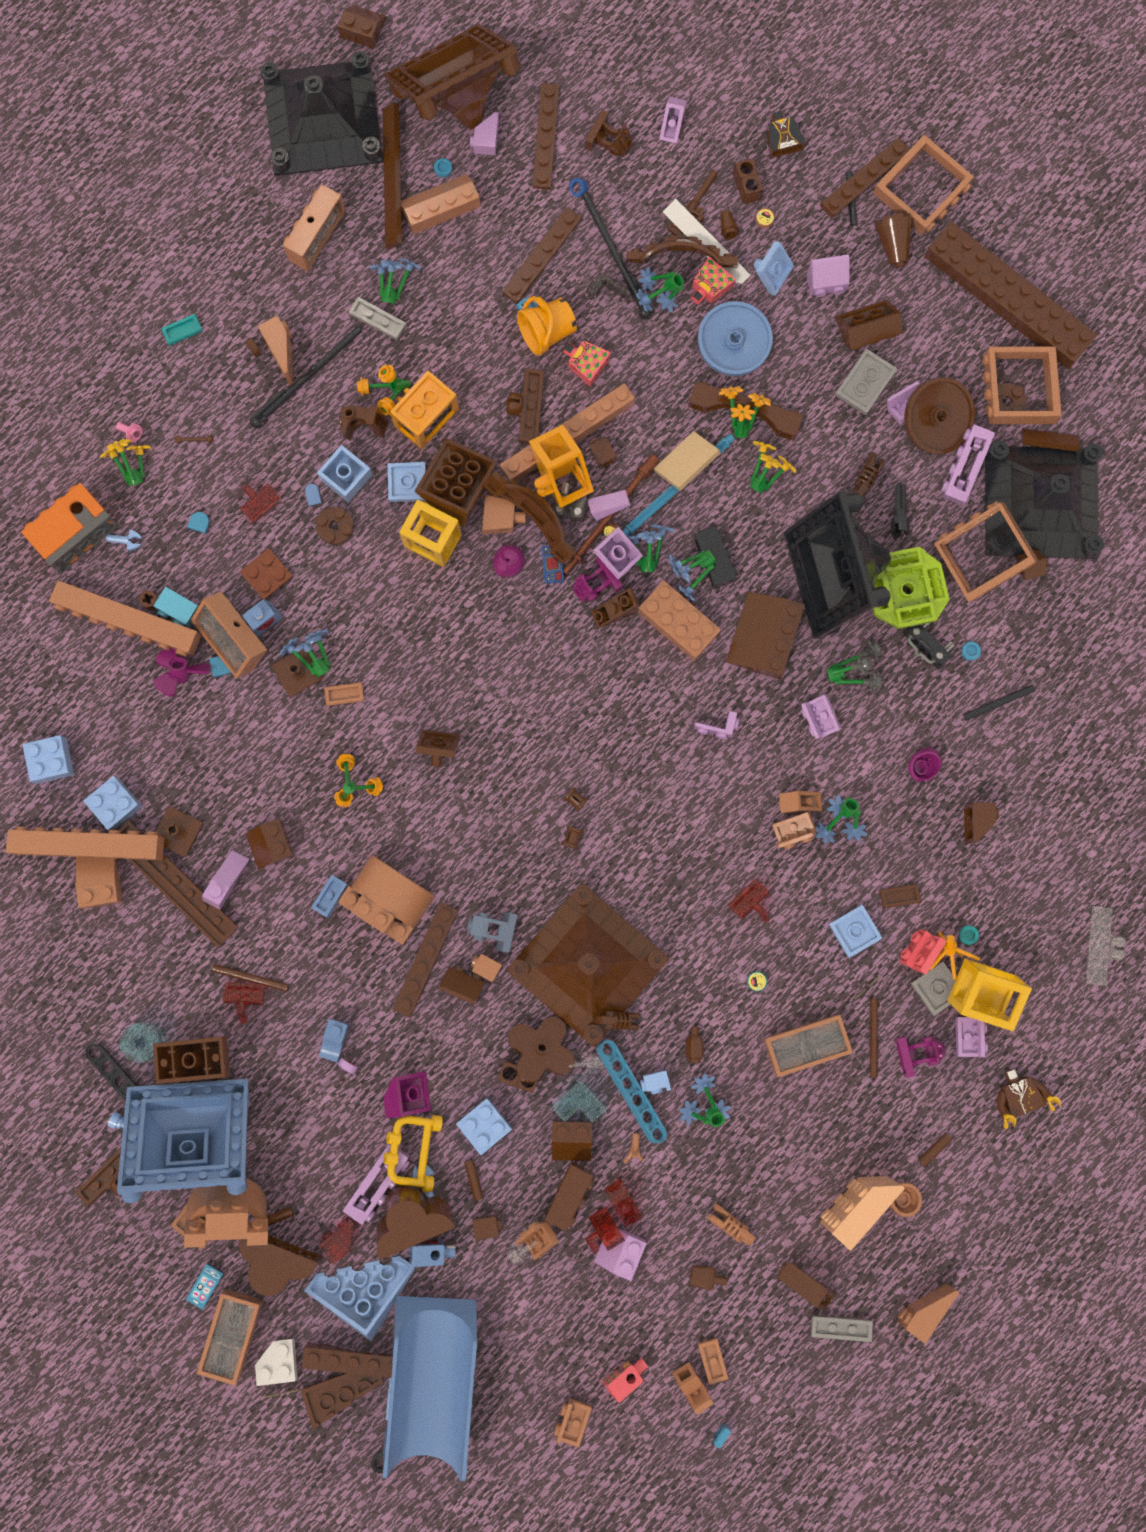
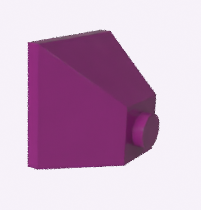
M426 1071L392 1078L383 1098L386 1118L404 1117L431 1111Z

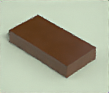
M918 884L879 890L882 909L921 903Z

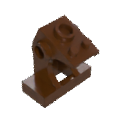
M601 110L585 140V148L592 151L595 144L608 149L614 156H625L633 142L626 124H623L620 130L610 127L607 124L608 112ZM608 135L615 137V142L606 141Z
M351 405L341 408L339 422L342 428H340V433H343V436L351 441L354 430L361 425H367L375 436L384 438L388 420L378 407L370 406V408Z

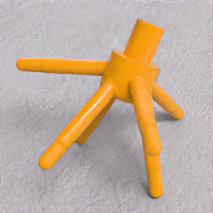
M938 932V935L947 942L929 970H932L945 955L950 956L953 980H956L955 954L958 957H962L963 954L977 961H980V958L958 948L953 935H948L946 939L941 932Z

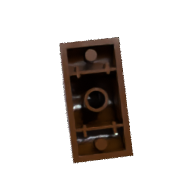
M227 1036L153 1044L156 1084L230 1077Z
M398 1185L394 1187L386 1197V1216L377 1225V1255L379 1260L454 1229L453 1211L449 1203L440 1197L425 1198L422 1191L415 1186Z
M268 1235V1245L247 1246V1239H239L240 1253L246 1261L251 1263L248 1273L250 1285L257 1293L264 1296L278 1294L292 1279L300 1280L306 1278L314 1271L322 1259V1256L271 1235Z

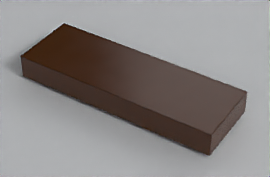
M1024 428L1021 431L1023 445L1076 452L1080 447L1078 435Z

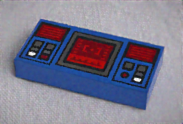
M550 545L542 546L545 584L564 582L562 563L550 552Z

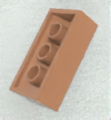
M466 174L401 201V208L413 234L481 207L480 197L476 188Z

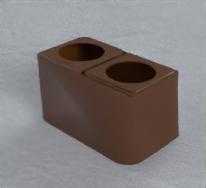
M753 158L735 163L732 174L741 201L744 204L759 201L762 198L764 189ZM751 167L753 171L750 174H744L740 169ZM747 180H757L759 186L757 190H748L746 188Z
M505 1060L499 1072L498 1081L534 1093L539 1080L532 1087L526 1088L522 1085L517 1074L512 1081L504 1079L503 1070L506 1067H513L516 1070L518 1064L511 1060Z

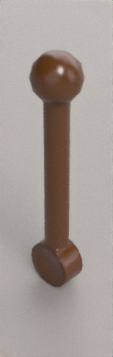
M177 435L174 438L176 443L181 441H207L211 443L214 440L211 435L181 438V436Z

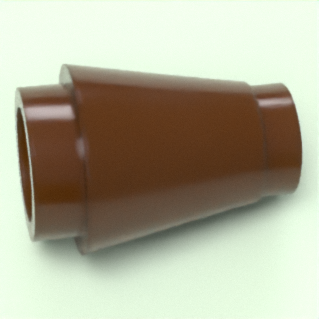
M729 210L721 212V235L726 240H732L738 236L739 228Z

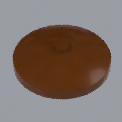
M946 377L932 378L920 384L910 395L904 413L905 428L910 440L920 450L931 454H945L959 448L965 442L963 436L967 428L970 429L975 421V406L971 394L963 384Z

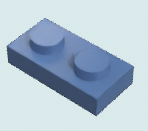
M331 875L311 908L329 918L349 885Z

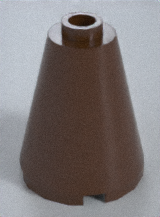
M903 213L883 217L880 223H878V220L874 222L890 265H894V268L906 266L905 263L909 261L912 219L910 213H907V217H904Z

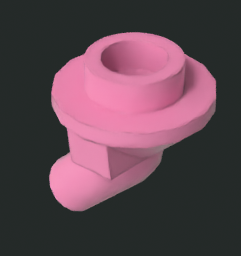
M118 422L116 425V429L125 432L126 438L130 439L131 442H136L142 436L143 429L138 424L131 423L130 426Z

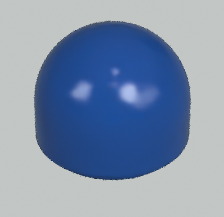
M574 178L570 182L569 189L573 196L581 197L583 193L588 192V184L584 179ZM580 183L581 190L575 193L573 187L575 184Z

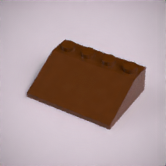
M446 438L417 485L415 492L429 505L457 519L459 525L465 527L486 490L482 483L495 471L497 461Z
M748 592L726 663L780 680L783 676L805 605L785 598Z

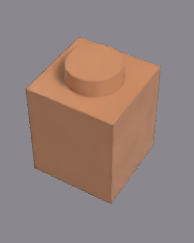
M483 954L480 957L476 955L471 964L474 967L473 972L491 982H494L502 967L500 963Z

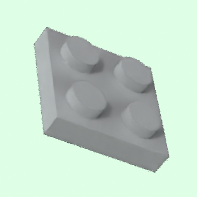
M943 961L938 963L932 970H929L926 975L922 974L910 983L932 1016H935L951 1005L947 999L955 980H953L952 973Z

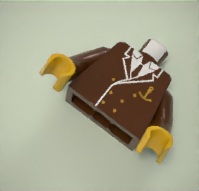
M1015 1068L1004 1072L1009 1083L1000 1086L1001 1090L998 1092L996 1107L1002 1119H1004L1003 1127L1005 1129H1008L1007 1122H1011L1015 1127L1017 1117L1046 1106V1102H1049L1051 1111H1055L1054 1106L1051 1105L1052 1103H1057L1061 1107L1060 1099L1053 1097V1094L1036 1079L1028 1076L1019 1078Z

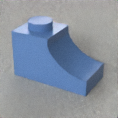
M335 1019L328 1020L319 1057L335 1062L339 1061L350 1024Z

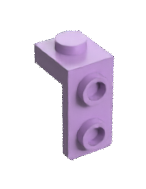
M729 711L725 729L696 722L693 729H697V733L708 735V732L716 734L715 737L727 739V737L732 736L733 729L737 730L739 719L736 718V712Z

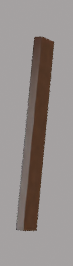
M395 102L383 109L385 248L392 249L402 243L399 104Z

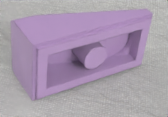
M626 490L588 500L591 514L596 521L630 506Z

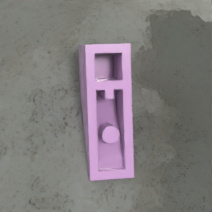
M232 850L203 893V901L221 910L249 859Z

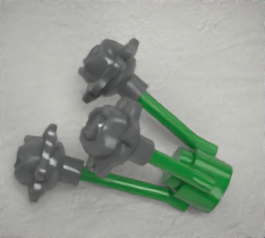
M867 640L868 645H866V649L861 651V653L838 664H833V667L827 668L830 682H836L837 685L863 684V686H869L873 694H875L876 690L881 689L883 684L882 676L877 675L876 670L873 671L869 678H863V680L842 678L846 677L845 672L849 670H860L863 675L867 676L869 674L868 671L873 667L871 658L877 661L878 655L881 654L878 642ZM857 660V662L852 663L851 666L843 667L844 665Z

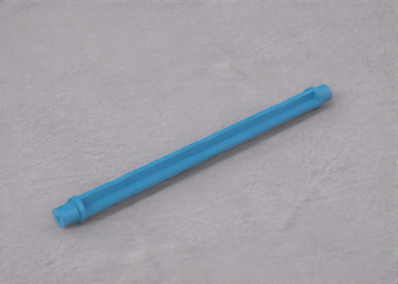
M728 434L715 447L719 449L721 454L726 448L730 447V444L735 439L731 434ZM671 485L628 525H625V528L622 530L627 537L630 534L632 535L636 529L679 490Z

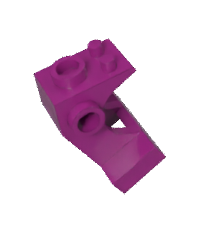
M599 557L596 558V564L599 569L588 576L585 574L580 575L575 579L576 583L572 586L575 595L580 598L581 602L587 600L592 602L598 598V593L610 586L615 593H618L623 588L619 579L614 576ZM597 577L601 586L592 590L587 583Z
M934 1036L922 1038L923 1042L907 1045L906 1037L895 1038L904 1077L915 1076L913 1070L915 1065L927 1062L929 1066L940 1064V1061L946 1055L944 1044L940 1043L939 1039L934 1040ZM925 1047L927 1057L916 1060L914 1049Z

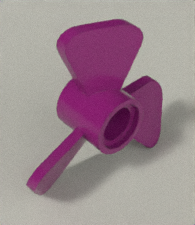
M169 648V651L163 649L156 656V663L168 668L169 672L154 679V685L156 689L165 695L173 697L176 694L177 684L186 682L189 679V673L208 674L211 671V665L209 663L188 666L186 659L177 657L174 649Z

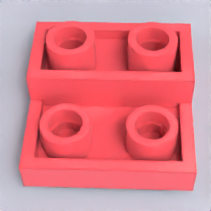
M919 929L911 936V943L908 948L902 951L899 962L926 975L947 941Z

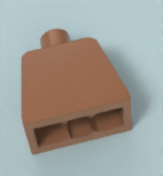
M485 495L483 534L513 532L514 523L525 524L526 513L516 512L515 504L506 499Z

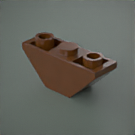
M629 588L597 607L591 613L599 629L636 613L639 604L633 589Z

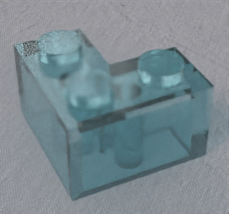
M581 1079L551 1105V1108L564 1122L580 1109L594 1123L607 1110V1107Z

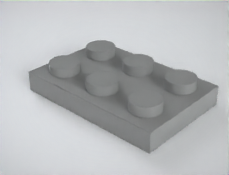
M866 348L835 396L864 415H867L897 371V368Z

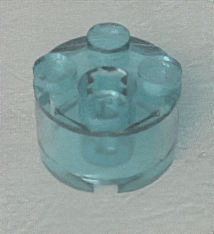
M134 1023L128 1026L122 1033L119 1048L130 1061L137 1063L154 1059L153 1044L163 1043L164 1036L161 1029L153 1023ZM144 1038L143 1042L145 1043V1045L141 1046V1042L139 1040Z

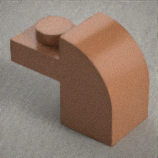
M689 1362L672 1373L697 1415L714 1404L708 1390Z

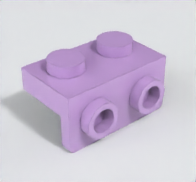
M918 381L908 385L905 389L887 399L888 411L900 425L904 423L907 401L912 392L920 385Z
M827 694L801 704L802 714L810 724L809 731L816 739L826 737L842 729Z
M956 1017L957 1057H985V1053L988 1051V1045L985 1041V1033L987 1032L986 1022L970 1017Z

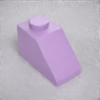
M669 97L659 140L677 144L687 104L686 100Z
M494 112L475 127L474 135L470 137V147H473L474 154L496 155L499 125L497 112Z

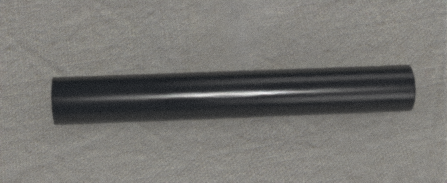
M853 172L845 173L846 181L853 176ZM854 200L848 205L850 226H857L856 203Z

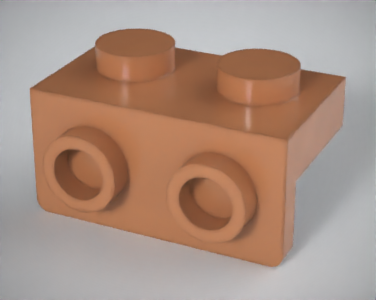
M809 811L772 824L779 841L777 844L778 848H791L796 845L795 842L801 840L802 843L813 840V836L817 833Z
M536 1221L528 1226L529 1229L520 1233V1238L515 1242L517 1246L526 1243L534 1260H537L558 1243V1240L549 1222L539 1223V1221Z
M571 1398L568 1399L567 1404L563 1403L560 1412L563 1418L561 1424H556L554 1431L556 1443L564 1442L576 1447L580 1446L592 1409L591 1405Z

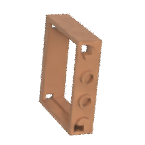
M923 135L875 186L873 194L895 213H903L904 217H907V213H910L912 218L911 226L923 235L926 231L930 232L936 226L935 221L938 218L942 220L948 213L947 209L950 205L954 207L960 200L959 196L962 193L966 194L972 187L971 182L974 176L926 135ZM923 150L961 181L957 188L926 221L888 189Z
M988 347L986 353L983 354L982 365H985L983 382L986 383L984 398L988 404L986 414L989 417V424H1056L1062 416L1056 347ZM995 359H1043L1047 411H999Z
M996 501L987 506V511L982 514L981 512L974 514L970 517L971 521L966 524L962 522L954 527L955 531L950 534L948 532L942 534L938 538L939 541L934 543L968 602L979 598L1039 562L1004 502L998 503ZM1001 511L1028 558L972 590L946 545Z

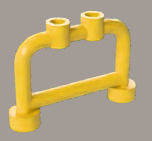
M432 1115L431 1119L404 1116L395 1122L393 1132H388L386 1137V1143L391 1144L390 1152H385L383 1157V1163L388 1165L387 1173L389 1179L393 1183L421 1187L423 1192H432L434 1177L425 1174L431 1131L440 1132L442 1116ZM404 1124L424 1126L417 1178L400 1177L395 1173L398 1163V1147L401 1142V1128Z

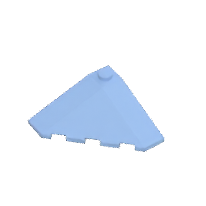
M400 1256L392 1257V1262L387 1265H382L377 1260L364 1263V1268L359 1271L353 1270L352 1266L336 1269L337 1274L332 1277L325 1276L324 1272L317 1273L304 1291L371 1341L386 1320L396 1302V1296L401 1294L415 1267H412L409 1262Z

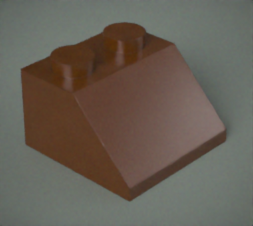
M351 5L343 11L339 21L338 31L340 38L374 49L386 16Z
M971 803L964 806L965 845L978 842L997 822L999 809L996 808V803Z
M279 818L262 824L246 833L258 870L295 856L283 821Z
M456 965L454 968L449 967L438 989L471 1004H477L486 983L482 981L483 977L472 973L471 976L464 973L465 969Z
M553 1120L552 1160L591 1161L592 1121Z

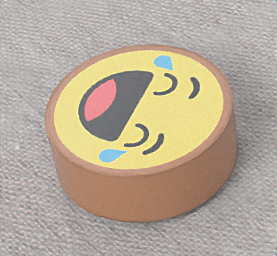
M767 208L759 210L755 219L757 225L761 228L770 227L774 222V213Z

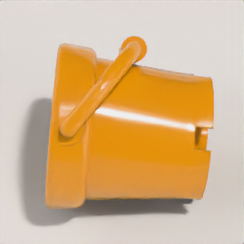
M530 297L525 302L523 308L517 313L520 332L529 349L537 356L544 354L549 350V347L575 333L577 330V325L572 327L571 323L575 321L572 309L566 301L561 303L562 297L548 303L541 297ZM533 301H535L536 304L539 305L534 308L528 307L529 304Z

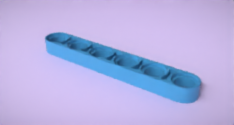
M611 1040L601 1041L597 1045V1053L647 1139L651 1143L664 1142L667 1137L666 1129L616 1044ZM604 1044H608L611 1048L608 1055L603 1052ZM614 1061H618L621 1065L618 1072L613 1069ZM624 1078H628L631 1082L628 1089L623 1086ZM634 1095H638L641 1099L638 1106L633 1103ZM644 1112L650 1114L651 1119L648 1123L643 1120ZM655 1129H658L661 1134L658 1140L653 1137Z

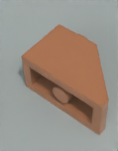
M794 791L779 794L781 813L822 811L821 792Z

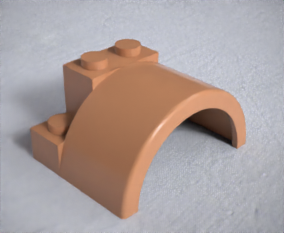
M371 855L352 885L347 887L338 903L377 930L404 945L435 896L374 855ZM397 918L401 920L403 923H397L395 922V919Z
M247 1178V1189L239 1195L230 1194L227 1191L226 1185L195 1188L189 1196L186 1206L184 1248L205 1247V1240L247 1239V1246L268 1245L267 1200L262 1189ZM206 1213V1223L198 1221ZM248 1213L255 1218L252 1222H248Z

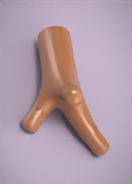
M633 1133L631 1148L627 1157L623 1160L624 1163H627L632 1157L636 1158V1156L640 1161L643 1160L639 1150L641 1134Z

